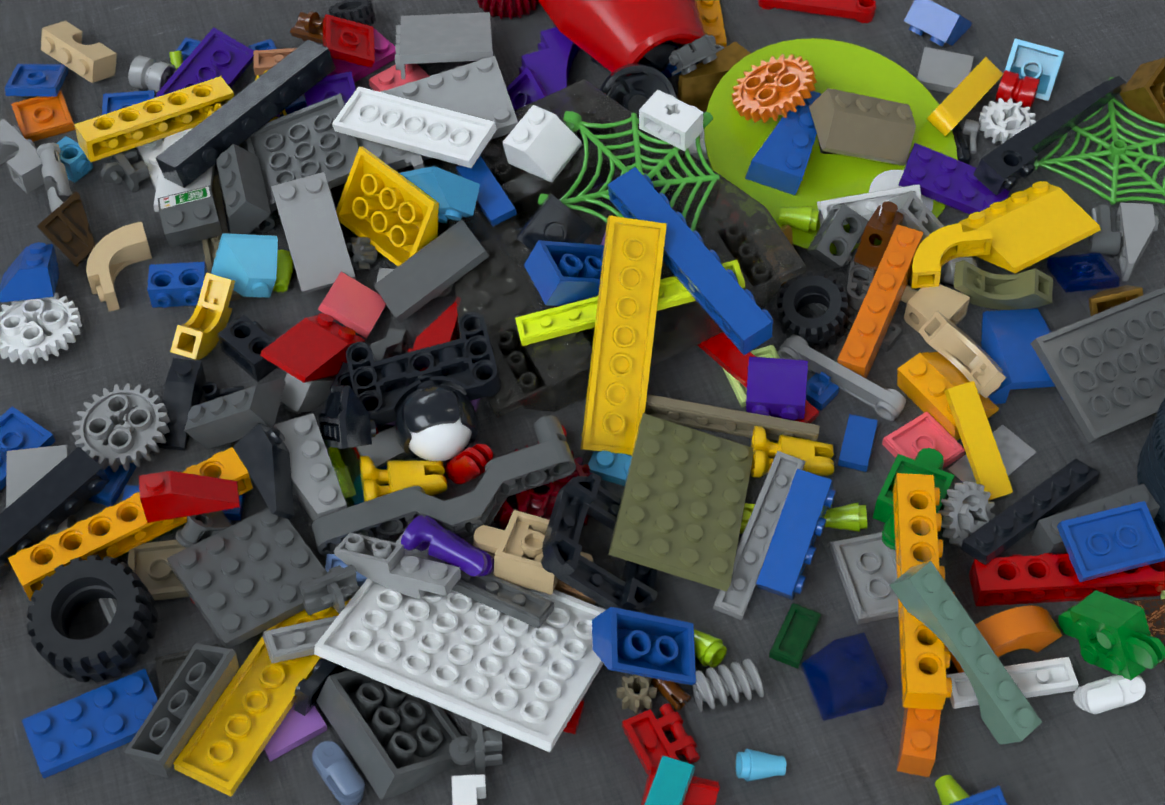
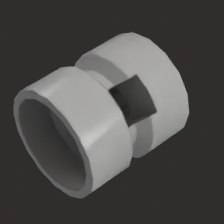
M138 55L132 61L129 69V84L141 90H155V94H157L175 73L176 68L172 64L162 61L157 63L155 59Z

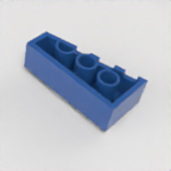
M810 92L812 97L803 99L805 102L804 106L797 105V112L790 110L787 112L786 118L782 117L752 159L745 179L796 195L817 135L809 106L821 93Z
M797 468L756 582L758 588L793 600L795 593L801 594L806 580V576L802 574L806 564L811 565L816 552V548L813 545L816 537H821L826 524L824 516L827 508H831L835 499L836 490H833L831 479Z

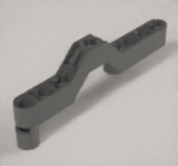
M552 415L544 416L537 420L534 424V430L539 444L490 460L485 466V475L473 492L443 501L426 494L422 487L412 486L317 518L313 522L312 528L318 552L324 556L334 554L335 548L349 532L377 539H383L404 532L418 515L433 518L443 528L452 531L460 538L474 535L478 527L482 525L490 526L508 496L565 478L575 471L576 464L566 442L560 420Z

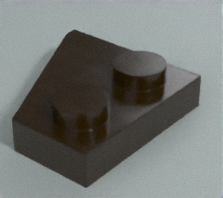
M77 191L37 225V228L76 268L89 257L92 249L95 247L81 197Z

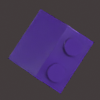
M749 356L746 412L781 417L788 420L804 419L808 361Z

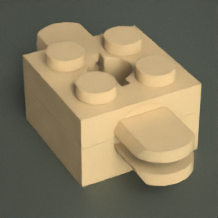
M514 510L505 531L486 525L476 529L473 546L492 556L494 559L493 576L514 585L550 595L553 594L558 578L553 573L547 572L541 564L543 557L542 545L549 524L548 519ZM580 553V555L593 562L590 554Z

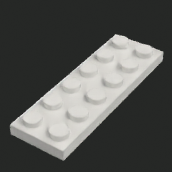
M359 86L332 123L336 132L468 168L473 167L497 130L494 121Z

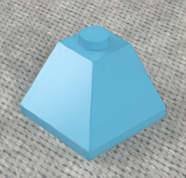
M222 233L211 274L235 280L233 290L243 297L270 298L277 274V236Z

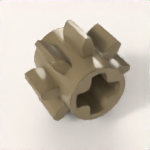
M632 675L629 678L623 676L622 687L617 688V698H623L622 709L629 708L635 714H638L644 708L651 709V699L656 698L657 688L650 687L651 678L639 675Z

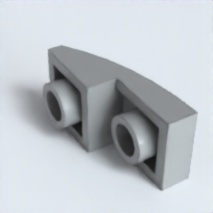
M396 426L373 437L371 445L356 447L360 456L368 455L371 457L375 467L378 469L387 465L388 460H402L408 456L399 444Z

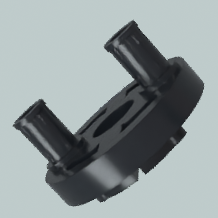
M640 63L624 65L613 71L600 88L598 111L601 120L606 124L630 118L632 112L628 109V102L635 95H642L648 101L657 90H660L676 98L673 86L662 72L650 65ZM632 122L607 129L615 133L624 132L627 127H632ZM638 128V130L644 133L645 135L652 138H656L655 136ZM633 134L621 138L626 142L633 141ZM639 136L640 143L647 142V140Z

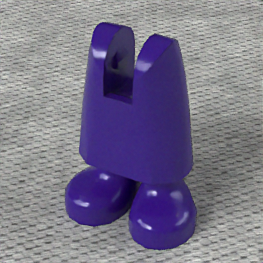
M418 515L407 526L402 536L401 544L406 550L412 551L417 549L425 551L429 548L428 553L430 556L445 561L452 566L460 567L461 571L470 576H487L494 569V560L490 554L464 541L452 531L446 530L429 516Z

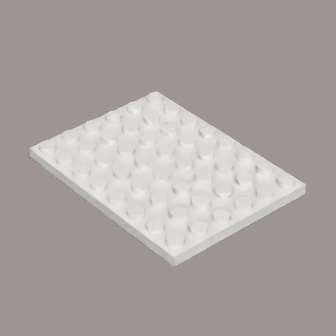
M403 534L396 541V543L401 544ZM404 548L405 555L435 562L441 561L429 555V548L425 551L417 549L408 551ZM367 578L315 644L314 655L551 752L603 665V662L592 650V619L604 612L605 609L554 590L553 594L550 595L518 586L554 602L553 612L538 629L453 590L447 596L426 591L423 597L418 599L386 588Z

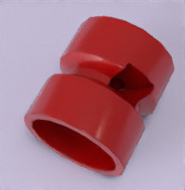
M1005 70L995 101L998 102L999 98H1002L1004 102H1008L1009 98H1011L1015 104L1021 101V107H1030L1031 110L1040 79L1029 76L1021 79L1019 73Z

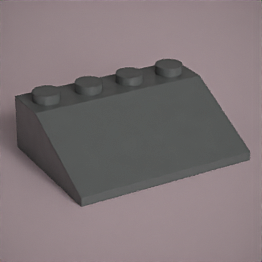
M353 670L328 676L316 702L381 801L407 793L457 764L450 758L449 746L455 738L461 735L442 707Z

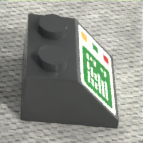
M211 185L158 198L159 213L170 248L222 235L223 231Z

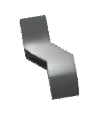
M391 327L386 338L371 343L370 348L375 360L379 361L404 354L408 343V330Z

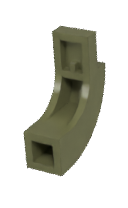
M962 260L955 263L954 288L970 297L969 303L980 307L999 310L1031 309L1052 303L1053 278L1036 268L1018 274H993Z

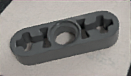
M857 249L852 252L853 257L849 262L845 292L847 294L848 306L860 310L873 280L874 270L854 262ZM854 276H860L865 278L866 280H858L854 278ZM859 291L860 296H856L855 292Z

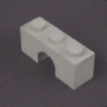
M2 119L0 121V164L7 161L12 180L28 194L44 184L41 168L43 167L41 158L38 157L37 147L31 139L26 140L16 125L11 126L5 119Z

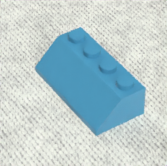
M435 166L399 173L439 202L438 222L446 223L449 219L460 221L462 217L473 216L480 187L479 183Z

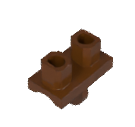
M310 11L308 14L300 12L297 23L291 28L290 33L293 37L301 38L304 42L310 40L323 44L324 18L319 17V14L314 11Z

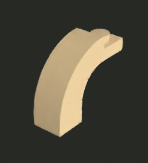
M142 221L123 226L106 235L95 245L87 260L86 272L92 294L98 293L100 302L106 301L109 312L120 309L114 289V281L118 273L130 264L152 259Z
M936 311L918 331L927 344L948 359L970 382L974 381L978 393L986 399L1000 387L1006 378L1000 366L978 344L939 311Z

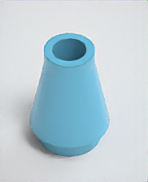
M745 749L744 752L737 753L736 774L738 778H744L746 782L785 775L786 760L784 756H776L751 749Z

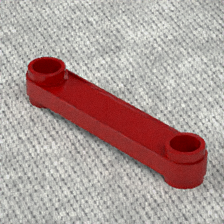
M757 0L758 5L766 10L779 8L855 19L860 23L871 22L876 12L875 0Z

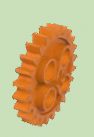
M782 54L778 60H775L774 56H772L767 63L761 60L759 67L752 65L753 71H744L745 78L737 79L739 85L733 86L734 93L731 96L741 117L744 116L747 121L752 118L754 123L762 118L763 122L766 123L770 117L777 121L778 116L781 114L786 118L788 111L797 112L796 106H804L805 102L803 99L812 97L810 92L816 89L814 86L817 83L816 75L808 60L803 61L801 56L795 59L794 55L791 54L785 59L784 54Z

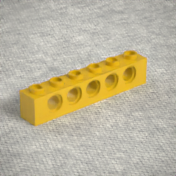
M222 76L128 106L74 124L78 144L91 163L194 128L207 118L209 110L215 112V104L224 105L235 97L234 92Z

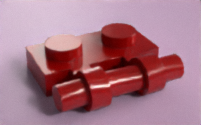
M670 703L660 707L659 711L663 717L656 719L652 710L649 709L622 721V729L647 775L651 767L658 768L662 756L679 760L677 756L684 755L689 764H693L700 759L695 749L697 747L695 740L692 736H688L682 726L684 721L679 712L674 711ZM664 731H671L676 741L669 743Z

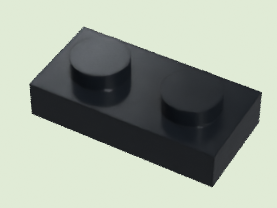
M323 658L320 659L308 680L303 678L296 687L294 695L297 698L294 710L306 716L317 703L316 700L328 676L341 673L342 666Z

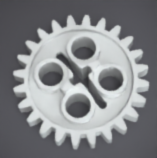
M55 293L54 297L11 301L12 305L10 306L1 305L3 312H0V355L2 359L9 357L12 363L20 358L22 364H25L28 359H32L35 364L39 357H43L45 361H48L49 354L52 353L55 356H59L58 350L60 348L68 350L67 342L75 343V335H80L79 327H82L81 317L78 308H75L73 301L68 302L67 296L59 298L58 293Z

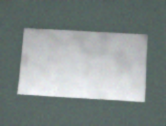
M1001 425L993 432L1008 476L1036 453L1033 448L1004 425ZM964 455L948 468L962 482L976 483L967 455Z

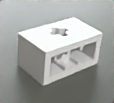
M657 90L639 109V129L686 151L703 131V112L695 106H690L672 95Z

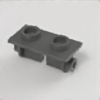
M704 35L690 43L694 50L693 53L689 45L673 51L671 56H669V61L673 66H676L677 70L672 72V75L680 71L685 75L697 69L695 63L701 60L704 65L718 58L716 52L724 49V47L716 49L714 36Z

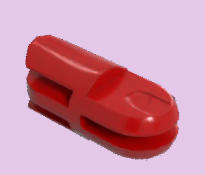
M476 444L473 447H468L448 461L445 467L446 474L454 483L466 484L485 472L486 464L493 459V452L485 444Z

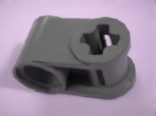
M222 510L187 516L186 524L176 533V540L182 546L188 548L233 524Z

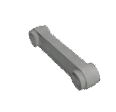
M792 334L780 347L778 354L781 359L808 361V371L814 374L816 372L818 374L821 371L831 377L832 383L874 407L877 414L886 420L893 421L905 407L906 399L900 392L894 389L885 390L810 348L808 343L798 335Z

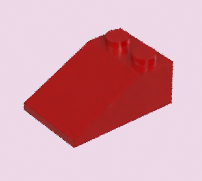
M319 313L318 315L301 320L264 348L260 356L303 383L338 374L343 362L347 363L346 351L348 347L356 342H365V340L357 336L353 329L334 322V318L330 315Z

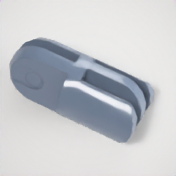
M320 742L312 753V762L315 769L341 805H359L362 801L365 787L363 779L344 750L336 742Z

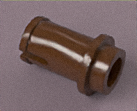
M655 678L651 681L654 688H657V692H660L676 711L681 710L686 705L684 701L689 702L691 696L677 682Z

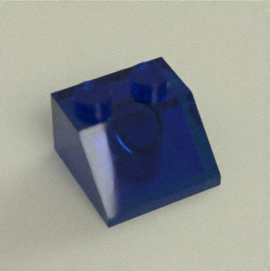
M864 632L834 640L801 664L823 721L877 707L884 703L888 685Z

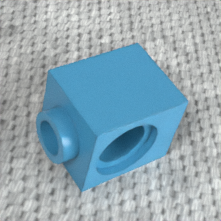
M65 136L57 143L61 149L59 154L61 163L66 167L69 180L76 183L94 168L92 162L90 163L77 142Z

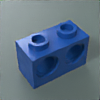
M205 262L149 265L147 291L152 308L196 306L205 274L207 273Z

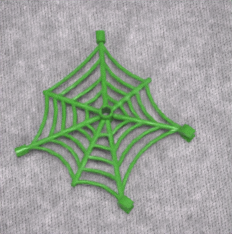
M1115 97L1108 102L1109 112L1103 119L1084 128L1075 126L1071 129L1077 133L1074 143L1068 151L1059 158L1049 159L1062 146L1067 137V132L1048 155L1039 161L1036 159L1034 163L1035 169H1038L1040 166L1075 181L1106 199L1111 205L1126 201H1148L1165 204V200L1151 197L1130 196L1116 198L1118 195L1128 193L1162 194L1165 197V177L1163 179V187L1156 182L1159 171L1165 166V157L1157 155L1156 147L1157 144L1165 142V133L1153 131L1132 122L1114 108V103L1143 122L1164 129L1165 124L1147 119L1120 103ZM1099 109L1098 111H1096L1094 114H1092L1091 116H1089V117H1088L1087 119H1085L1084 121H1087V120H1089L1090 118H1092L1093 116H1095L1101 109ZM1115 114L1132 127L1151 135L1160 136V138L1154 139L1140 136L1125 129L1116 121ZM1110 118V125L1094 134L1087 132ZM1117 128L1120 129L1123 133L1131 137H1134L1138 140H1143L1144 142L1138 143L1126 138L1117 131ZM1111 129V133L1103 139L1098 138V136ZM1080 135L1086 137L1085 145L1080 154L1068 156L1078 144ZM1110 138H1112V140H1113V141L1111 142V144H1109V143L1106 142V141H1108ZM1090 140L1098 144L1095 152L1085 153ZM1152 145L1153 155L1145 154L1142 148ZM1107 156V159H1108L1110 162H1112L1113 165H1111L1110 163H1108L1107 161H1105V160H1103V159H1101V158H1099V157ZM1127 156L1135 157L1136 159H1135V161L1133 162V161H1132L1129 157H1127ZM1090 158L1102 163L1112 170V176L1083 159ZM1142 159L1147 160L1141 168L1138 166L1139 161ZM1077 161L1090 167L1112 181L1111 187L1090 174L1064 162ZM1152 161L1161 162L1151 178L1145 172L1147 165ZM1056 164L1084 176L1111 192V197L1081 179L1050 165ZM1121 168H1132L1136 172L1118 176V170ZM1128 177H1142L1146 180L1117 184L1118 180ZM1147 185H1151L1152 187L1155 188V189L1137 188V189H1126V190L1117 191L1118 188L1130 187V186H1147Z
M565 111L563 118L566 122L565 125L572 132L581 130L584 141V160L577 180L560 199L563 204L569 209L592 214L606 223L607 218L604 215L582 206L570 204L585 201L599 205L611 211L617 217L625 218L615 208L595 199L603 197L610 200L609 192L605 189L612 180L615 165L622 171L621 175L636 167L642 175L646 174L643 173L642 168L651 170L646 174L650 179L657 175L659 180L652 181L654 187L664 186L661 190L663 194H665L670 185L680 184L670 201L671 208H673L684 186L688 183H696L682 212L686 219L691 202L702 182L711 181L697 207L690 229L692 231L695 230L705 201L716 181L720 179V176L712 171L703 156L700 135L695 139L696 148L703 166L710 175H705L696 166L687 148L685 155L692 168L700 175L695 177L682 161L678 153L679 148L657 149L640 143L639 136L656 144L671 145L639 131V119L636 113H632L630 118L622 121L598 124L583 122L582 117L578 113ZM709 112L703 114V129L713 120V116ZM632 122L631 130L608 135H593L586 128H611ZM633 134V141L620 145L605 146L598 140L613 139ZM588 137L597 146L598 163L595 175L589 185L577 197L567 199L579 185L587 169L589 158ZM634 146L635 152L615 156L610 150ZM640 148L653 153L667 155L663 159H651L641 155ZM603 152L610 159V173L607 181L598 192L585 195L593 187L600 175ZM674 156L689 177L682 178L674 171L669 163ZM635 157L636 163L626 167L620 160ZM642 160H644V161H646V162H649V163H655V164H657V165H656V166H649V165H646V164L642 163ZM666 165L670 173L677 179L666 180L661 175L660 170ZM540 194L538 204L541 205L548 195Z

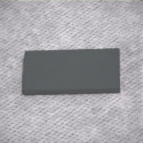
M461 219L377 282L374 287L396 320L401 323L488 258L489 255Z

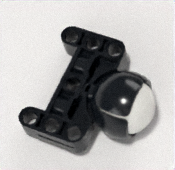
M468 312L460 318L461 339L379 361L375 360L370 346L364 342H356L348 347L346 351L354 393L367 411L370 408L377 407L372 411H368L370 420L375 421L376 427L396 421V435L399 444L406 454L412 458L420 457L427 461H445L467 449L469 443L475 442L478 434L477 413L470 401L494 396L501 389V380L485 320L480 313Z

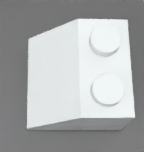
M535 105L528 110L502 142L509 164L550 182L556 179L582 146V141L556 114Z

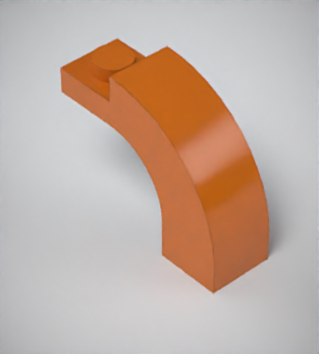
M1032 605L1008 609L975 624L997 657L1018 649H1030L1038 653L1063 636L1049 612L1042 607ZM950 652V658L958 672H964L959 662Z

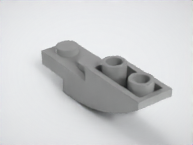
M349 532L334 550L336 557L348 566L352 565L361 575L386 588L421 599L426 591L447 596L461 578L460 567L405 555L402 544Z

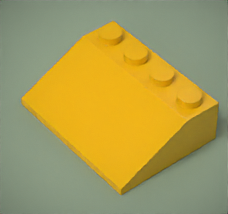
M363 146L359 147L336 209L339 222L357 236L370 238L369 244L375 246L379 253L398 267L438 237L439 202Z
M1046 181L1036 182L1032 187L1015 192L1011 197L992 203L990 207L980 212H974L968 218L958 222L961 223L963 232L991 230L992 244L990 255L976 257L1013 273H1017L1100 231V225L1060 187L1049 184Z

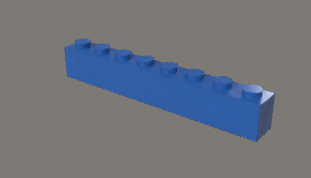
M634 167L607 184L610 201L625 218L667 224L663 252L664 264L743 355H746L772 338V324L774 322L770 313L766 309H760L756 304L753 294L748 289L744 290L738 284V279L733 271L730 269L726 270L722 266L717 253L712 249L710 251L707 249L700 234L696 230L692 231L687 226L684 216L679 211L675 212L670 207L667 197L662 192L658 193L654 189L651 179L646 174L642 175Z

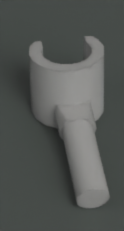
M966 119L963 134L970 135V153L976 154L979 122Z

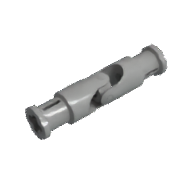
M57 143L42 144L36 149L43 166L41 173L51 213L72 195L66 167L61 163L59 155L61 149Z

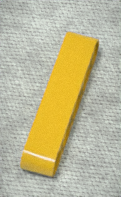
M985 57L926 119L946 136L1003 76V72Z

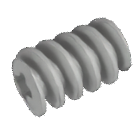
M750 659L743 660L741 666L738 662H732L729 669L724 664L720 665L717 672L712 667L706 669L705 676L700 670L695 671L696 684L692 685L696 704L701 712L703 711V702L705 701L711 709H714L715 699L717 698L723 706H727V696L731 695L735 703H739L740 693L742 692L747 700H751L752 690L754 689L759 697L764 696L759 671Z

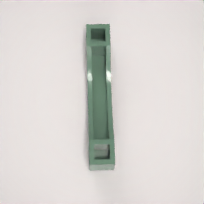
M931 561L911 567L890 584V587L906 610L926 625L947 646L959 662L975 691L980 707L981 719L999 745L1021 742L1042 723Z

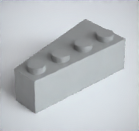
M311 413L274 424V427L284 435L285 440L283 442L290 453L292 494L301 502L303 509L314 522L321 516L347 508L314 414Z

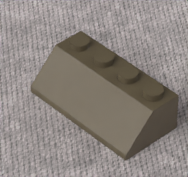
M828 88L809 106L822 151L902 166L907 163L916 128L912 111L908 104Z

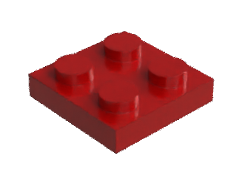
M326 14L323 19V46L329 49L333 59L372 68L375 62L374 27Z

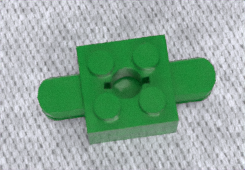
M921 449L915 460L898 454L878 495L873 519L885 523L882 531V542L890 549L895 550L893 487L897 473L934 475V486L940 489L939 505L936 506V513L944 508L941 500L948 499L947 490L951 489L955 475L942 470L944 458L935 449Z
M1095 590L1076 606L1072 605L1058 617V622L1063 632L1068 636L1078 639L1084 661L1110 671L1113 674L1133 680L1146 668L1153 669L1165 659L1164 644L1160 639L1151 636L1144 608Z

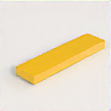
M971 381L944 390L976 483L984 485V491L991 493L988 501L1013 493L975 382Z

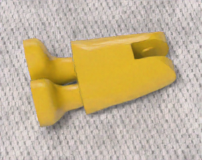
M754 426L751 447L753 448L752 477L760 478L769 472L777 451L804 460V471L819 476H828L834 473V461L831 459L834 455L832 444L779 435L778 443H774L767 439L766 431L762 426Z
M368 455L360 456L364 502L412 486L422 487L425 493L430 496L447 490L446 478L442 476L445 472L442 461L388 460L387 469H378L375 467L371 457Z

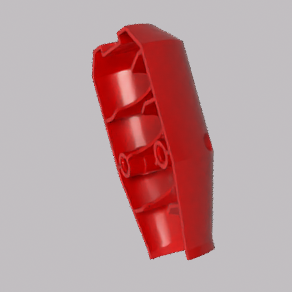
M538 0L559 31L610 72L624 65L638 63L647 52L663 42L672 41L679 44H689L706 35L696 0Z

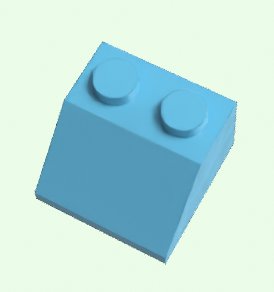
M1015 38L1005 70L1019 73L1021 79L1025 76L1040 79L1035 98L1049 101L1065 52Z

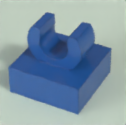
M821 371L820 374L816 372L807 381L806 400L812 406L822 411L838 395L839 387L832 383L831 377Z

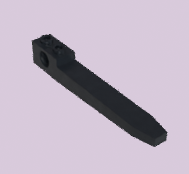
M1117 76L1103 82L1015 134L981 158L973 176L995 195H998L1005 189L1009 191L1021 177L1025 179L1031 175L1035 169L1034 163L1040 151L1111 101L1122 91L1126 81Z

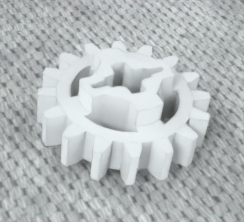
M999 98L997 104L989 101V105L983 106L978 121L980 123L979 130L985 131V138L993 137V143L999 140L1003 144L1015 134L1036 123L1034 121L1035 113H1029L1030 107L1023 108L1021 107V101L1015 104L1011 98H1009L1008 102H1004L1002 98Z

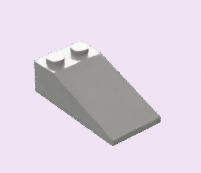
M322 172L271 186L302 294L332 286L340 272L356 279L325 173Z

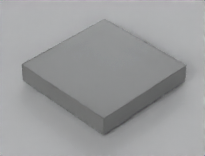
M924 47L917 80L926 89L951 93L971 72L974 56Z

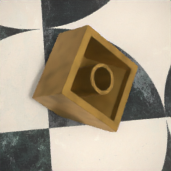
M1165 57L1141 64L1119 93L1129 109L1147 119L1165 124Z

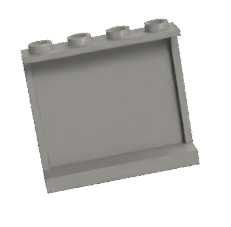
M490 12L401 16V25H396L395 66L396 70H401V79H405L406 64L479 61L493 56Z

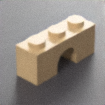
M67 21L42 28L41 50L91 83L115 75L117 53L100 42L92 45H83L82 31Z

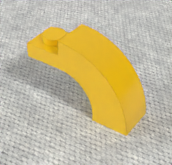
M961 223L942 227L928 235L917 248L913 258L911 289L939 287L941 268L952 259L990 255L992 244L991 230L963 232Z
M211 273L205 274L194 313L185 324L177 325L170 350L171 353L199 360L213 350L219 341L218 333L226 328L232 312L229 303L235 280Z

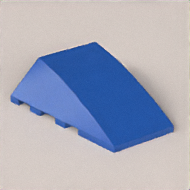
M1038 308L983 311L981 348L1003 370L1002 373L1006 376L1000 387L988 396L994 404L1006 403L1009 391L1012 389L1056 387L1030 344L1036 338L1052 332Z

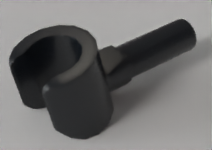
M207 382L202 386L206 393L204 397L207 402L244 390V386L219 389L214 382Z

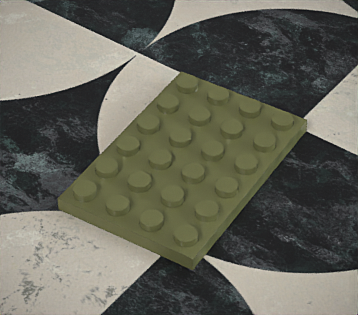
M643 413L635 439L608 555L727 592L733 573L753 460V448Z

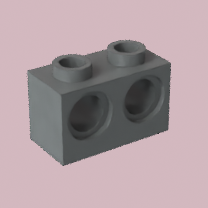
M844 203L833 206L806 252L831 269L846 266L853 257L851 251L856 243L858 244L861 241L868 220ZM844 220L850 225L848 233L843 228ZM831 243L837 249L835 256L831 254L829 249Z

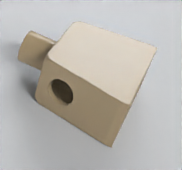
M939 284V287L920 288L918 291L911 289L907 285L901 301L906 303L904 320L917 332L936 311H939L957 325L966 316L970 297L941 284Z

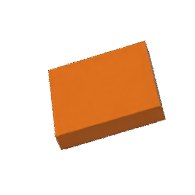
M61 90L57 97L37 96L11 104L19 129L26 140L31 139L34 142L75 130Z

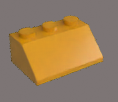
M939 352L918 353L897 368V385L924 413L927 411L957 441L961 439L944 390L970 381ZM979 393L988 419L999 411V408L988 397L986 399Z

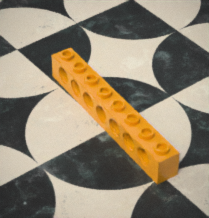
M233 447L218 452L197 465L189 466L182 472L237 481L239 495L253 489L249 472ZM137 492L130 498L114 506H109L86 520L78 521L72 527L58 534H52L45 540L20 550L15 555L9 557L8 560L27 597L31 601L34 591H40L42 588L41 581L47 575L51 577L55 574L56 571L54 569L62 564L64 566L70 565V560L81 557L82 560H87L89 555H99L102 560L106 556L117 558L129 550L186 523L187 516L147 523L140 500V492Z
M897 473L893 487L897 579L911 567L931 561L945 580L944 566H939V558H942L943 540L938 539L937 532L941 530L942 518L941 513H936V506L939 505L940 489L934 486V475ZM898 598L903 708L942 710L946 697L950 698L952 694V679L946 678V668L949 669L950 650L945 649L944 643L926 625L910 614ZM919 641H925L930 645H923ZM921 670H928L932 674H925Z

